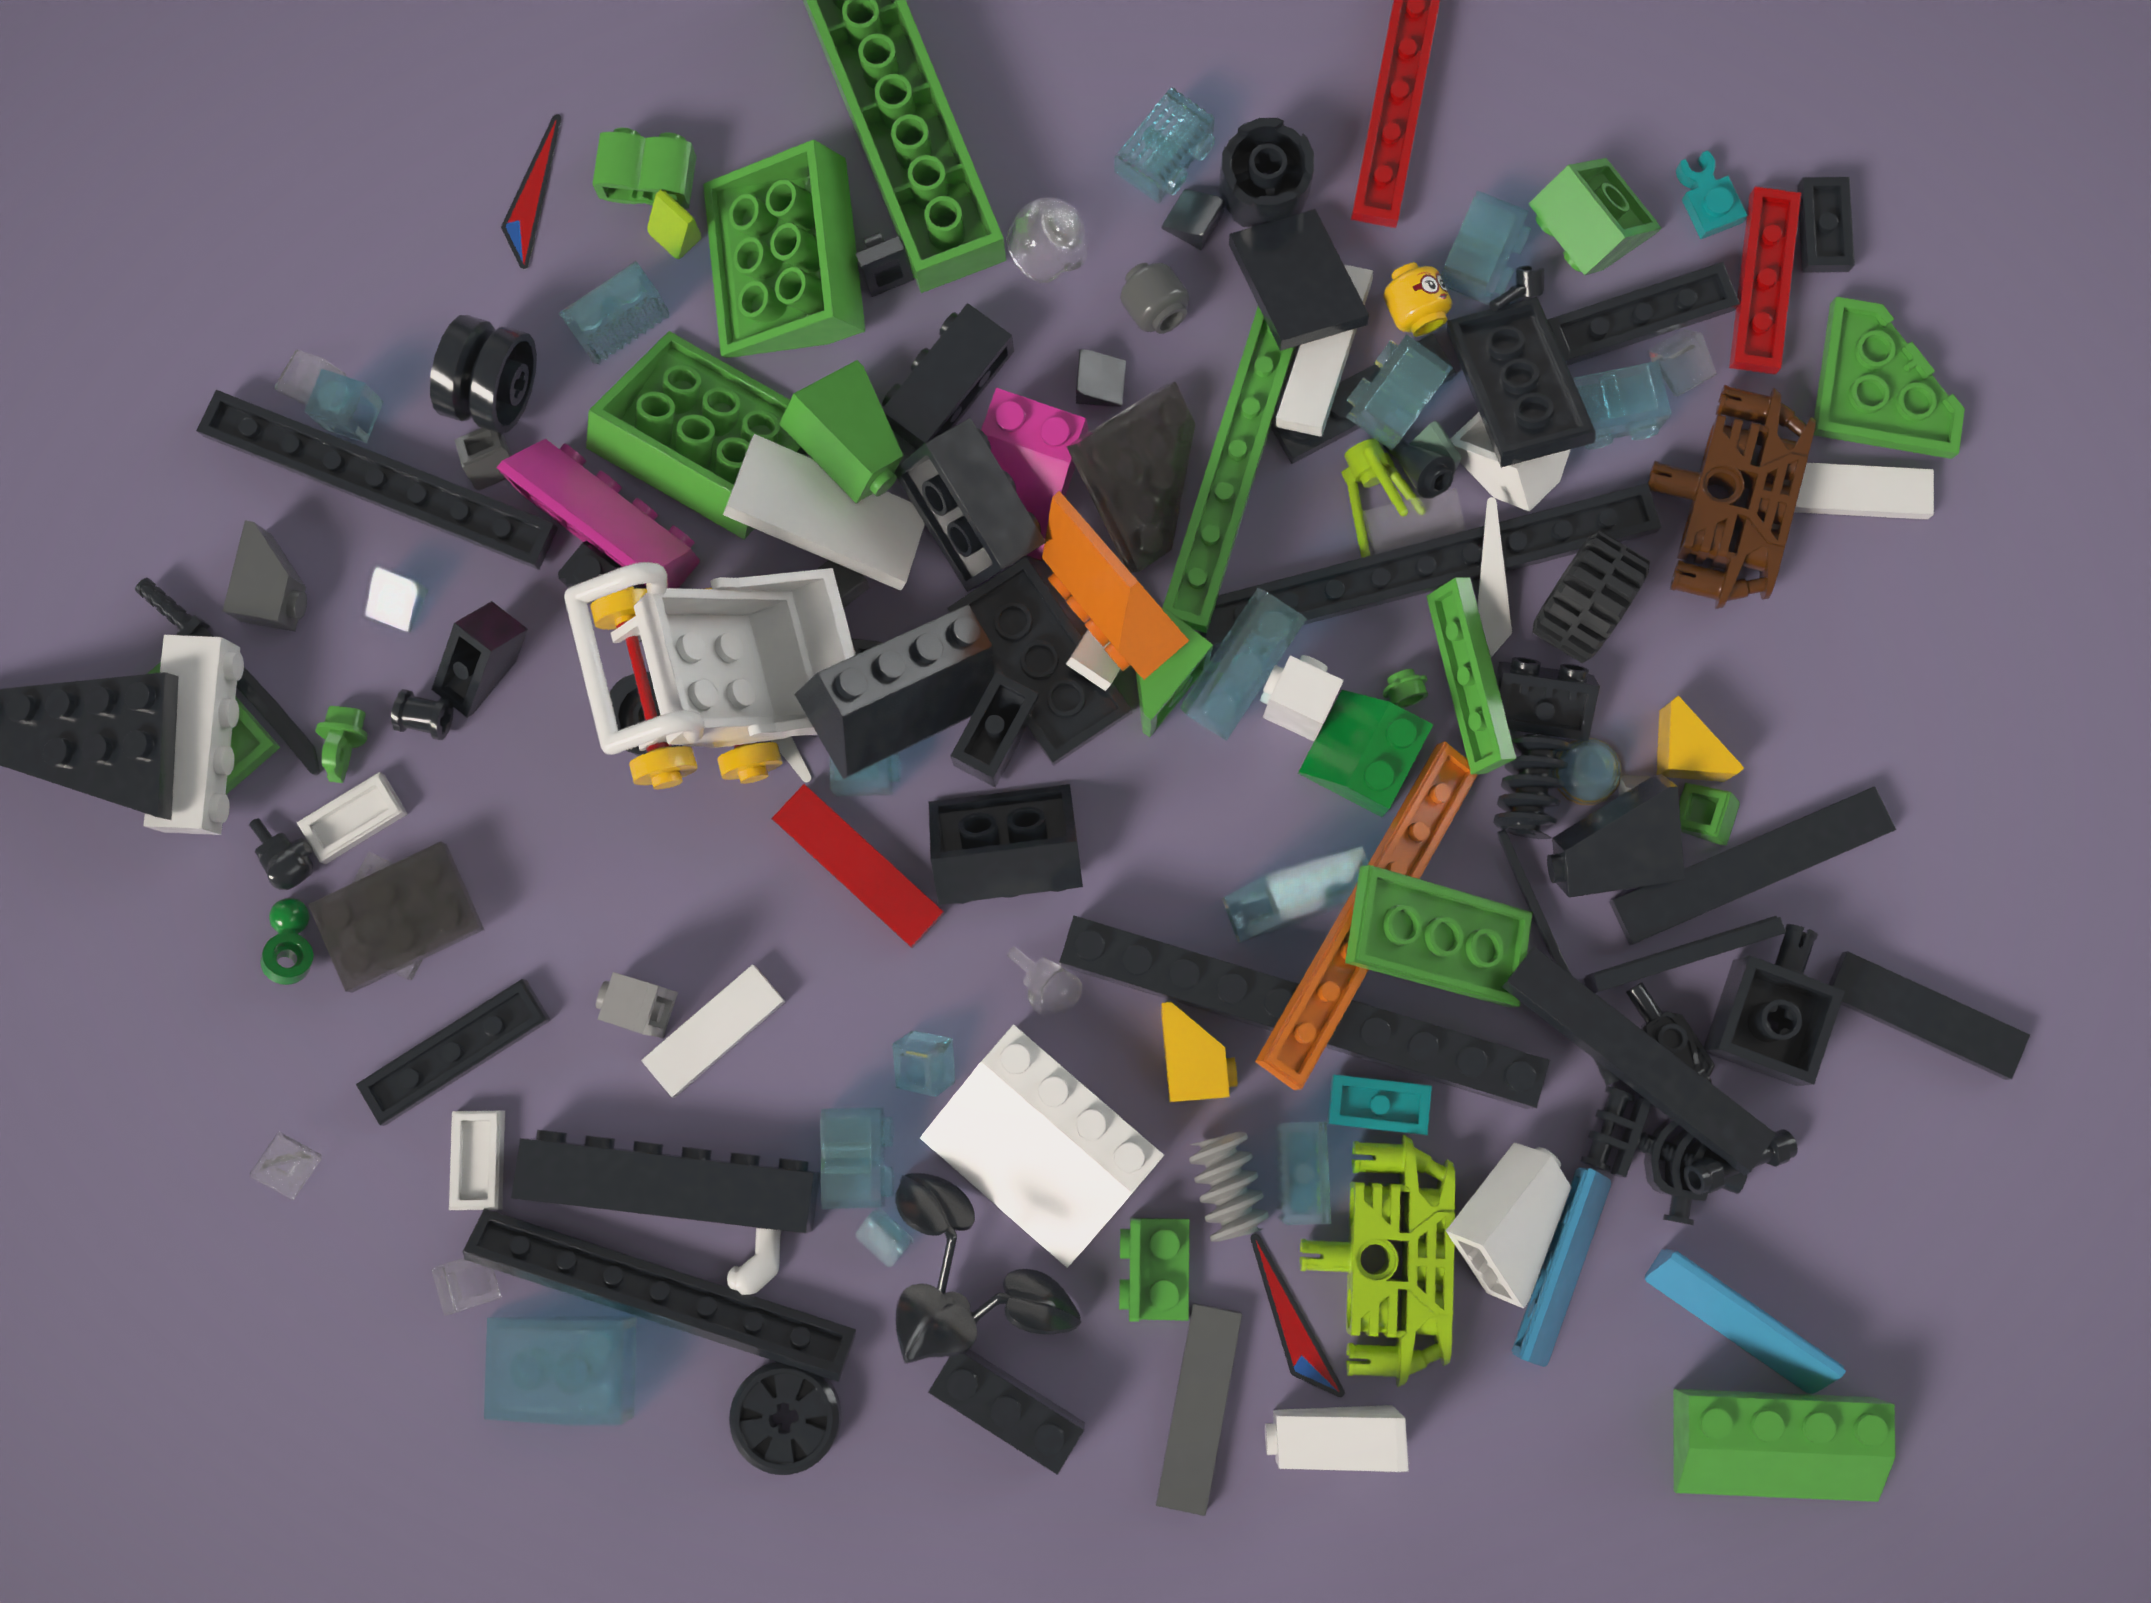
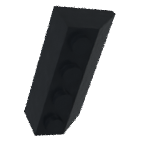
M968 604L817 672L794 695L844 780L972 717L994 676L993 646Z

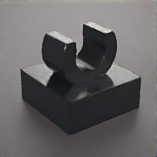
M878 232L863 238L867 249L856 253V257L872 297L914 280L905 249L898 236L884 241L882 234Z

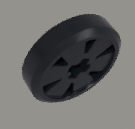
M776 1361L771 1362L751 1373L737 1389L731 1403L729 1415L731 1435L740 1454L757 1469L775 1475L800 1473L817 1464L835 1443L841 1425V1405L838 1394L828 1378ZM781 1403L789 1404V1411L796 1409L799 1416L797 1420L791 1423L790 1431L782 1430V1423L775 1424L773 1420V1415L781 1410Z

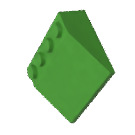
M813 139L703 183L720 353L722 357L732 358L828 345L866 332L845 157Z
M670 331L589 409L586 449L744 540L755 528L726 517L723 513L753 435L761 436L804 456L807 454L779 425L790 399Z

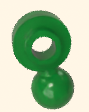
M284 898L272 906L269 913V921L272 928L278 934L267 941L260 960L262 971L266 977L275 983L283 985L295 984L304 979L310 971L314 957L310 943L299 935L309 923V910L302 901L296 898ZM282 957H288L293 960L295 965L289 968L282 967L277 960Z

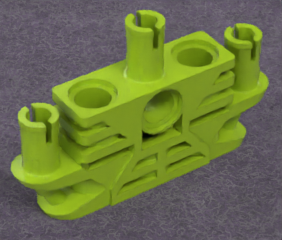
M1404 1134L1401 1144L1353 1141L1352 1154L1372 1155L1373 1157L1372 1160L1352 1159L1353 1173L1400 1174L1399 1184L1386 1183L1385 1186H1382V1183L1368 1182V1185H1364L1363 1182L1351 1181L1348 1242L1317 1241L1301 1238L1300 1252L1321 1254V1256L1300 1257L1299 1259L1300 1271L1348 1272L1346 1332L1348 1334L1360 1336V1332H1364L1368 1336L1378 1337L1379 1333H1382L1386 1337L1396 1338L1395 1346L1347 1343L1346 1355L1349 1358L1367 1359V1361L1346 1360L1347 1376L1395 1377L1397 1387L1406 1384L1409 1375L1427 1368L1429 1363L1440 1359L1442 1366L1450 1363L1454 1291V1243L1446 1232L1455 1219L1454 1163L1449 1159L1445 1161L1444 1165L1432 1160L1430 1155L1414 1147L1412 1139ZM1417 1171L1427 1173L1438 1180L1437 1187L1419 1188ZM1400 1192H1404L1403 1231H1399ZM1388 1240L1403 1241L1402 1279L1391 1278L1397 1270L1399 1260L1396 1249ZM1377 1244L1385 1252V1263L1378 1271L1367 1272L1361 1265V1254L1369 1245ZM1398 1289H1402L1401 1327H1397ZM1416 1334L1434 1336V1345L1423 1350L1417 1349L1413 1351Z

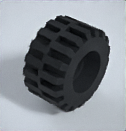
M1601 530L1590 535L1533 622L1532 633L1580 663L1591 659L1603 646L1639 592L1649 573L1650 560Z

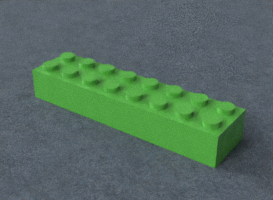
M803 0L889 216L905 249L910 268L920 292L924 293L1005 262L1006 252L1003 235L906 0Z

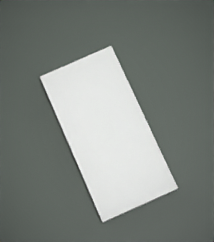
M756 434L753 435L723 513L726 517L900 591L907 582L925 525L912 502L886 491L881 496L876 497L872 494L855 503L813 459Z

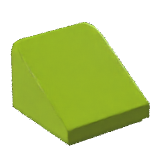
M660 189L654 198L647 230L649 235L674 258L681 259L702 239L700 236L701 232L694 217L665 190L662 191Z

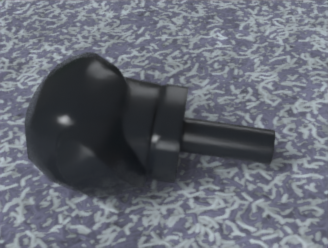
M259 818L250 822L249 826L262 843L256 848L255 853L273 887L279 890H289L299 885L311 875L313 863L309 856L312 854L313 849L304 838L290 842L284 833L272 836Z

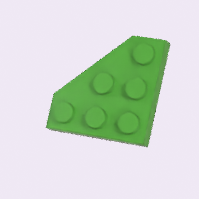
M1836 296L1829 307L1814 419L1816 420L1814 436L1953 459L1959 454L1965 408L1954 394L1949 396L1932 375L1935 372L1933 367L1913 342L1908 344L1891 323L1894 318L1883 304Z

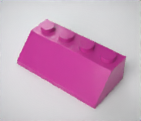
M545 438L502 460L496 467L524 498L582 542L587 540L621 567L643 562L659 564L667 572V588H679L700 563L699 558L691 549L695 542L674 525L667 531L655 522L659 515L639 498H635L630 503L618 494L622 487L614 479L601 470L596 476L583 467L586 460L566 443L557 448Z

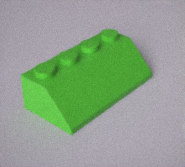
M1673 1389V1469L1675 1493L1879 1502L1895 1460V1404L1875 1397Z

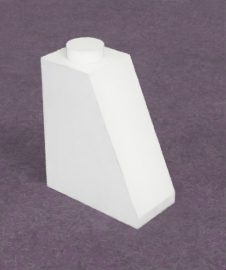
M1514 1142L1450 1224L1446 1232L1487 1294L1524 1309L1530 1301L1571 1186L1560 1169L1561 1163L1553 1153L1542 1147L1533 1149Z
M1392 1405L1273 1410L1274 1423L1265 1424L1267 1455H1275L1279 1469L1408 1471L1405 1417Z

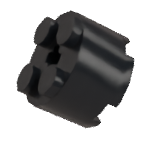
M1258 118L1242 124L1222 152L1219 194L1225 200V208L1232 214L1233 220L1243 227H1254L1301 213L1310 193L1314 174V151L1308 137L1304 133L1300 136L1294 129L1283 125L1284 120L1279 118Z

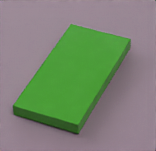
M1360 866L1345 963L1509 1008L1520 1007V1001L1502 986L1527 955L1533 912L1376 866Z

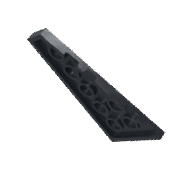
M162 672L0 689V766L142 813L172 820L179 676Z

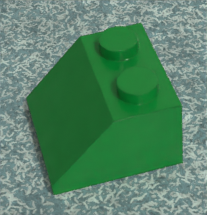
M1342 689L1298 774L1383 817L1395 800L1434 724L1389 701Z

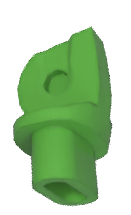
M329 706L325 722H320L316 726V733L325 739L322 749V766L326 769L329 782L344 783L352 748H358L367 741L368 734L362 729L366 716L363 710Z

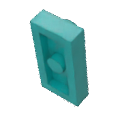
M1332 1075L1327 1124L1428 1135L1432 1086Z

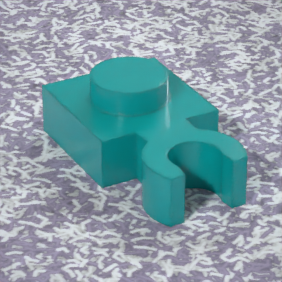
M1708 150L1702 152L1698 159L1702 172L1692 171L1686 159L1681 160L1676 168V176L1679 182L1685 187L1691 188L1690 191L1685 193L1682 202L1700 240L1740 225L1748 216L1729 175L1718 180L1715 179L1713 172L1716 163L1713 155Z

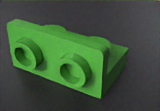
M1130 1218V1229L1120 1228V1259H1130L1129 1279H1120L1119 1310H1129V1322H1139V1320L1189 1321V1219Z

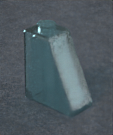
M1363 846L1267 874L1223 897L1222 900L1237 942L1241 943L1343 908L1358 882L1360 866H1365L1369 863Z

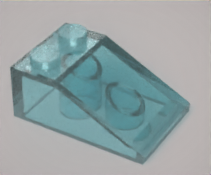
M636 1316L488 1317L484 1419L559 1425H622L634 1418Z

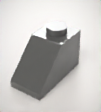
M245 520L223 612L243 623L295 632L298 619L304 616L307 608L306 586L272 534L255 522Z

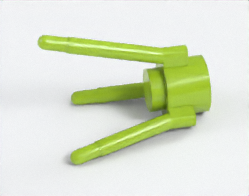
M1376 438L1367 439L1348 449L1344 457L1349 467L1341 472L1348 487L1361 558L1370 556L1358 488L1359 482H1362L1364 488H1370L1381 483L1400 516H1406L1408 509L1396 487L1418 515H1424L1426 512L1425 507L1419 501L1414 491L1395 467L1389 453H1384Z

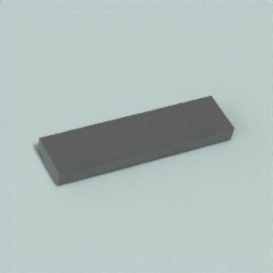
M1197 1303L1192 1304L1156 1506L1206 1516L1241 1324V1312Z

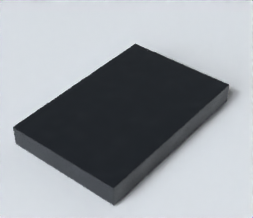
M1316 209L1229 234L1228 244L1280 351L1368 324L1369 313Z

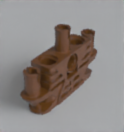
M1724 385L1719 397V405L1716 408L1715 414L1717 417L1709 432L1700 471L1696 472L1654 461L1649 475L1648 485L1650 492L1655 491L1692 500L1677 558L1686 560L1688 554L1695 555L1694 563L1703 564L1704 560L1709 558L1712 559L1711 567L1724 569L1721 572L1678 560L1672 576L1674 579L1671 581L1670 590H1678L1716 600L1715 609L1723 608L1727 601L1746 598L1749 594L1759 592L1762 600L1769 599L1779 573L1808 460L1816 420L1810 417L1806 424L1795 416V412L1781 401V393L1775 388L1772 389L1770 396ZM1726 416L1735 418L1731 426L1725 425ZM1743 420L1752 422L1748 430L1742 429ZM1778 424L1781 427H1787L1799 437L1798 440L1794 441L1779 437L1777 434ZM1755 445H1759L1760 450L1756 466L1750 465ZM1712 484L1723 486L1728 491L1729 498L1717 499L1709 493L1707 486ZM1744 488L1749 489L1745 507L1735 506ZM1733 530H1739L1734 551L1728 552ZM1741 567L1759 571V578L1736 580Z

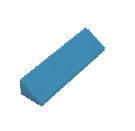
M1579 1167L1575 1170L1570 1184L1571 1190L1511 1350L1512 1354L1520 1359L1542 1367L1547 1366L1611 1187V1180L1590 1168Z
M1662 1249L1645 1274L1644 1279L1647 1283L1808 1394L1817 1393L1843 1377L1846 1372L1842 1364L1678 1251Z

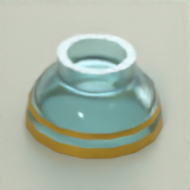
M1589 738V741L1574 740L1568 742L1572 744L1571 750L1559 751L1556 757L1568 763L1567 769L1552 771L1553 776L1564 781V787L1557 788V790L1567 800L1579 805H1596L1606 801L1616 791L1621 780V763L1617 753L1607 743L1596 738Z

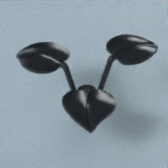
M924 1173L902 1175L895 1194L896 1207L902 1219L911 1228L925 1235L938 1236L945 1233L946 1247L937 1288L923 1283L911 1285L902 1292L897 1302L896 1332L902 1357L906 1364L932 1357L955 1356L968 1351L976 1340V1325L979 1319L999 1304H1006L1005 1315L1010 1323L1030 1333L1044 1335L1060 1334L1073 1331L1081 1324L1080 1314L1068 1294L1053 1278L1037 1270L1018 1269L1010 1272L1003 1281L1005 1293L999 1292L974 1312L970 1311V1303L965 1296L957 1292L946 1293L957 1241L955 1231H966L972 1227L975 1222L973 1206L961 1189L943 1178Z

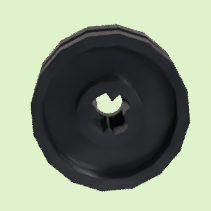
M459 315L449 324L444 332L434 356L430 376V398L433 409L439 415L458 421H468L472 418L478 427L498 433L509 432L518 423L532 392L537 361L534 339L526 332L509 327H499L495 330L489 321L469 315Z

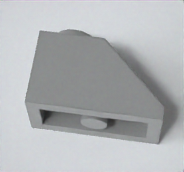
M613 972L611 980L603 982L597 996L596 1008L601 1009L598 1020L641 1034L663 1038L678 992Z

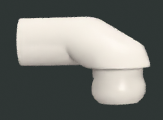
M756 1228L755 1255L742 1266H734L730 1269L727 1276L729 1288L737 1290L741 1295H751L757 1293L777 1275L780 1262L781 1230Z

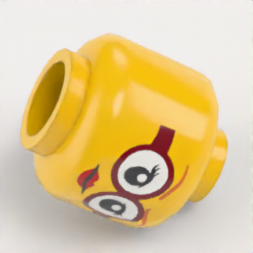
M1412 262L1399 267L1391 274L1393 280L1385 288L1383 298L1395 325L1400 331L1412 332L1413 336L1419 337L1437 330L1447 322L1446 315L1452 307V299L1440 273L1435 267H1418L1416 262Z

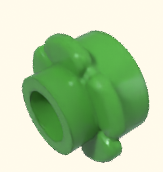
M1413 669L1399 671L1387 678L1388 686L1383 690V697L1389 698L1391 703L1401 708L1414 705L1428 696L1425 687L1428 679L1426 675L1415 674Z

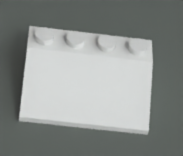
M1014 1024L976 1067L920 1137L921 1140L1067 1268L1164 1156V1154Z

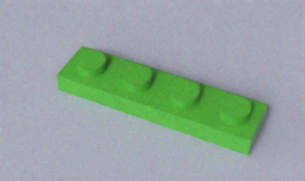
M1454 578L1426 597L1471 775L1487 774L1515 760L1516 755L1471 579Z

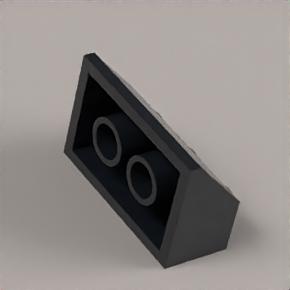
M971 418L926 442L901 463L894 472L967 592L1046 543L1041 534L1038 520L1031 512L1026 510L1016 493V486L1012 477L1001 469L991 452V445L987 436L975 426Z
M1070 784L928 802L930 860L938 905L964 904L976 900L1000 897L1012 898L1024 894L1048 891L1060 892L1066 889L1083 887Z

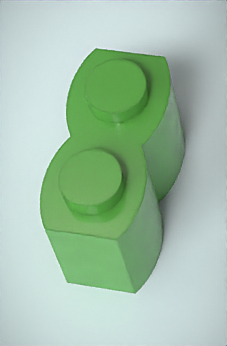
M616 128L613 132H602L599 137L592 185L599 199L623 204L645 203L652 206L656 193L660 189L662 191L665 190L686 209L690 207L696 154L692 143L675 133L665 132L659 134V137L645 138L637 131L629 128Z

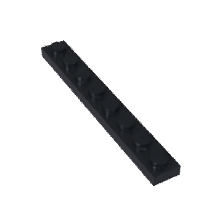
M215 390L196 430L203 437L540 570L558 530V527L553 522L219 390Z
M485 1208L463 1249L464 1260L760 1357L797 1367L837 1382L841 1378L856 1336V1329L752 1295H741L737 1290Z

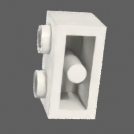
M1290 655L1284 669L1277 665L1274 666L1263 689L1260 701L1267 704L1263 718L1309 740L1315 741L1344 680L1327 673L1328 667L1317 659L1302 655L1299 660Z

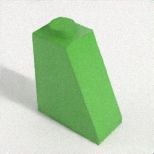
M858 360L793 393L779 425L855 503L872 494L876 497L881 496L891 488L897 479L894 472L903 457V453L865 368Z

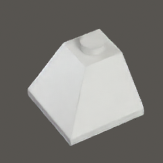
M1479 412L1450 438L1462 456L1460 463L1494 498L1527 511L1533 509L1560 482L1570 450L1501 468Z

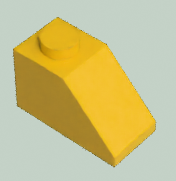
M1172 1002L1161 1003L1169 1103L1230 1097L1229 1087L1238 1086L1235 1057L1226 1058L1225 1047Z

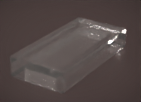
M1456 487L1448 489L1434 498L1426 499L1420 496L1404 500L1403 502L1408 509V514L1404 517L1399 515L1393 504L1362 511L1373 555L1466 531Z

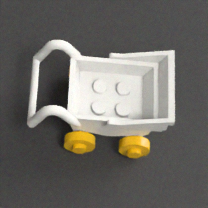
M643 562L618 568L569 587L564 594L603 752L614 755L639 746L640 751L647 750L646 754L631 760L629 766L635 785H653V789L656 790L677 786L683 782L682 777L690 775L698 769L693 748L688 746L708 748L734 746L733 750L725 752L717 758L722 779H740L742 784L766 779L769 776L768 772L780 767L783 762L778 744L764 741L785 739L790 736L817 735L794 694L817 672L856 655L833 568L741 578L720 577L710 581L712 588L681 589L667 588V572L664 567L656 563ZM646 583V588H647V589H644V588H636V589H635V588H634V585ZM591 601L593 602L590 608L595 627L605 630L616 629L611 632L613 643H620L626 639L646 720L619 731L587 603ZM640 640H642V643H643V647H644V651H645V655H646V659H647V663H648V667H649V671H650V675H651V679H652V683H653V687H654V691H655V695H656V699H657V703H658V707H659V711H660V716H657V712H656V708H655V704H654V700H653V696H652V692H651V688H650V684H649V680H648V676H647V672H646V668H645V664H644V660H643V656H642V652H641V648H640V644H639V641H640ZM671 745H683V746L672 747Z

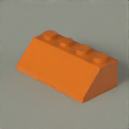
M1058 491L1052 497L1045 537L1046 543L1044 544L1042 555L1043 560L1054 572L1047 579L1062 595L1076 615L1084 623L1088 621L1084 625L1103 647L1111 642L1104 650L1119 668L1124 671L1131 665L1145 680L1189 640L1065 496Z

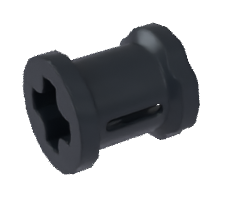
M402 689L398 693L392 707L391 724L393 725V730L404 732L408 728L430 733L433 739L443 740L446 738L452 725L453 702L451 699L446 698L434 701L415 697L413 691Z

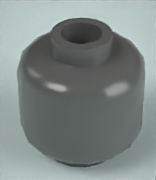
M1160 262L1150 265L1140 263L1127 273L1125 277L1126 283L1122 288L1120 299L1124 308L1141 330L1164 334L1176 328L1185 319L1189 294L1170 266Z

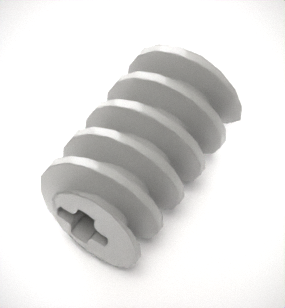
M1235 1132L1190 1144L1200 1146L1201 1148L1200 1151L1189 1158L1190 1164L1206 1166L1203 1172L1194 1177L1195 1183L1211 1185V1189L1199 1197L1200 1202L1216 1204V1209L1207 1214L1205 1220L1211 1223H1221L1222 1228L1210 1236L1211 1242L1228 1240L1263 1230V1228H1257V1225L1269 1217L1267 1210L1252 1208L1253 1204L1264 1197L1262 1191L1247 1189L1246 1187L1258 1178L1256 1171L1242 1170L1241 1166L1253 1158L1252 1153L1236 1150L1238 1145L1248 1139L1246 1132Z

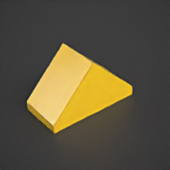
M1679 695L1659 710L1656 775L1663 774L1667 778L1725 782L1744 769L1742 764Z

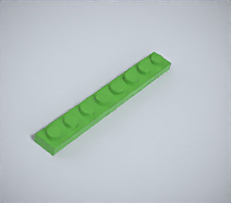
M1259 306L1162 607L1164 612L1168 609L1192 629L1207 633L1295 350V347L1280 351Z

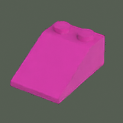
M996 388L981 431L987 436L991 445V452L1001 469L1012 477L1016 486V493L1026 510L1031 512L1038 520L1041 534L1045 539L1052 497L1058 491L1064 496L1066 495L1089 431L1087 420L1084 417ZM1044 544L1026 556L1042 561Z

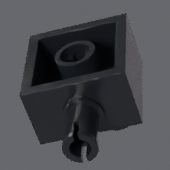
M1787 924L1785 927L1786 933L1784 934L1775 964L1751 955L1733 960L1704 1049L1711 1055L1794 1086L1814 1085L1845 990L1815 980L1804 974L1818 934L1810 929L1807 932H1803L1804 927ZM1768 1013H1773L1772 1020L1779 1023L1778 1029L1771 1030V1023L1767 1021Z

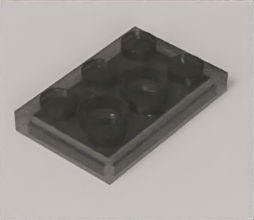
M443 842L436 843L308 904L344 990L350 993L484 930L447 844Z

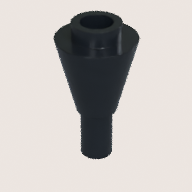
M1395 433L1389 434L1384 439L1383 448L1399 460L1400 465L1421 497L1426 499L1434 498L1444 493L1451 486L1456 469L1452 458L1410 445Z

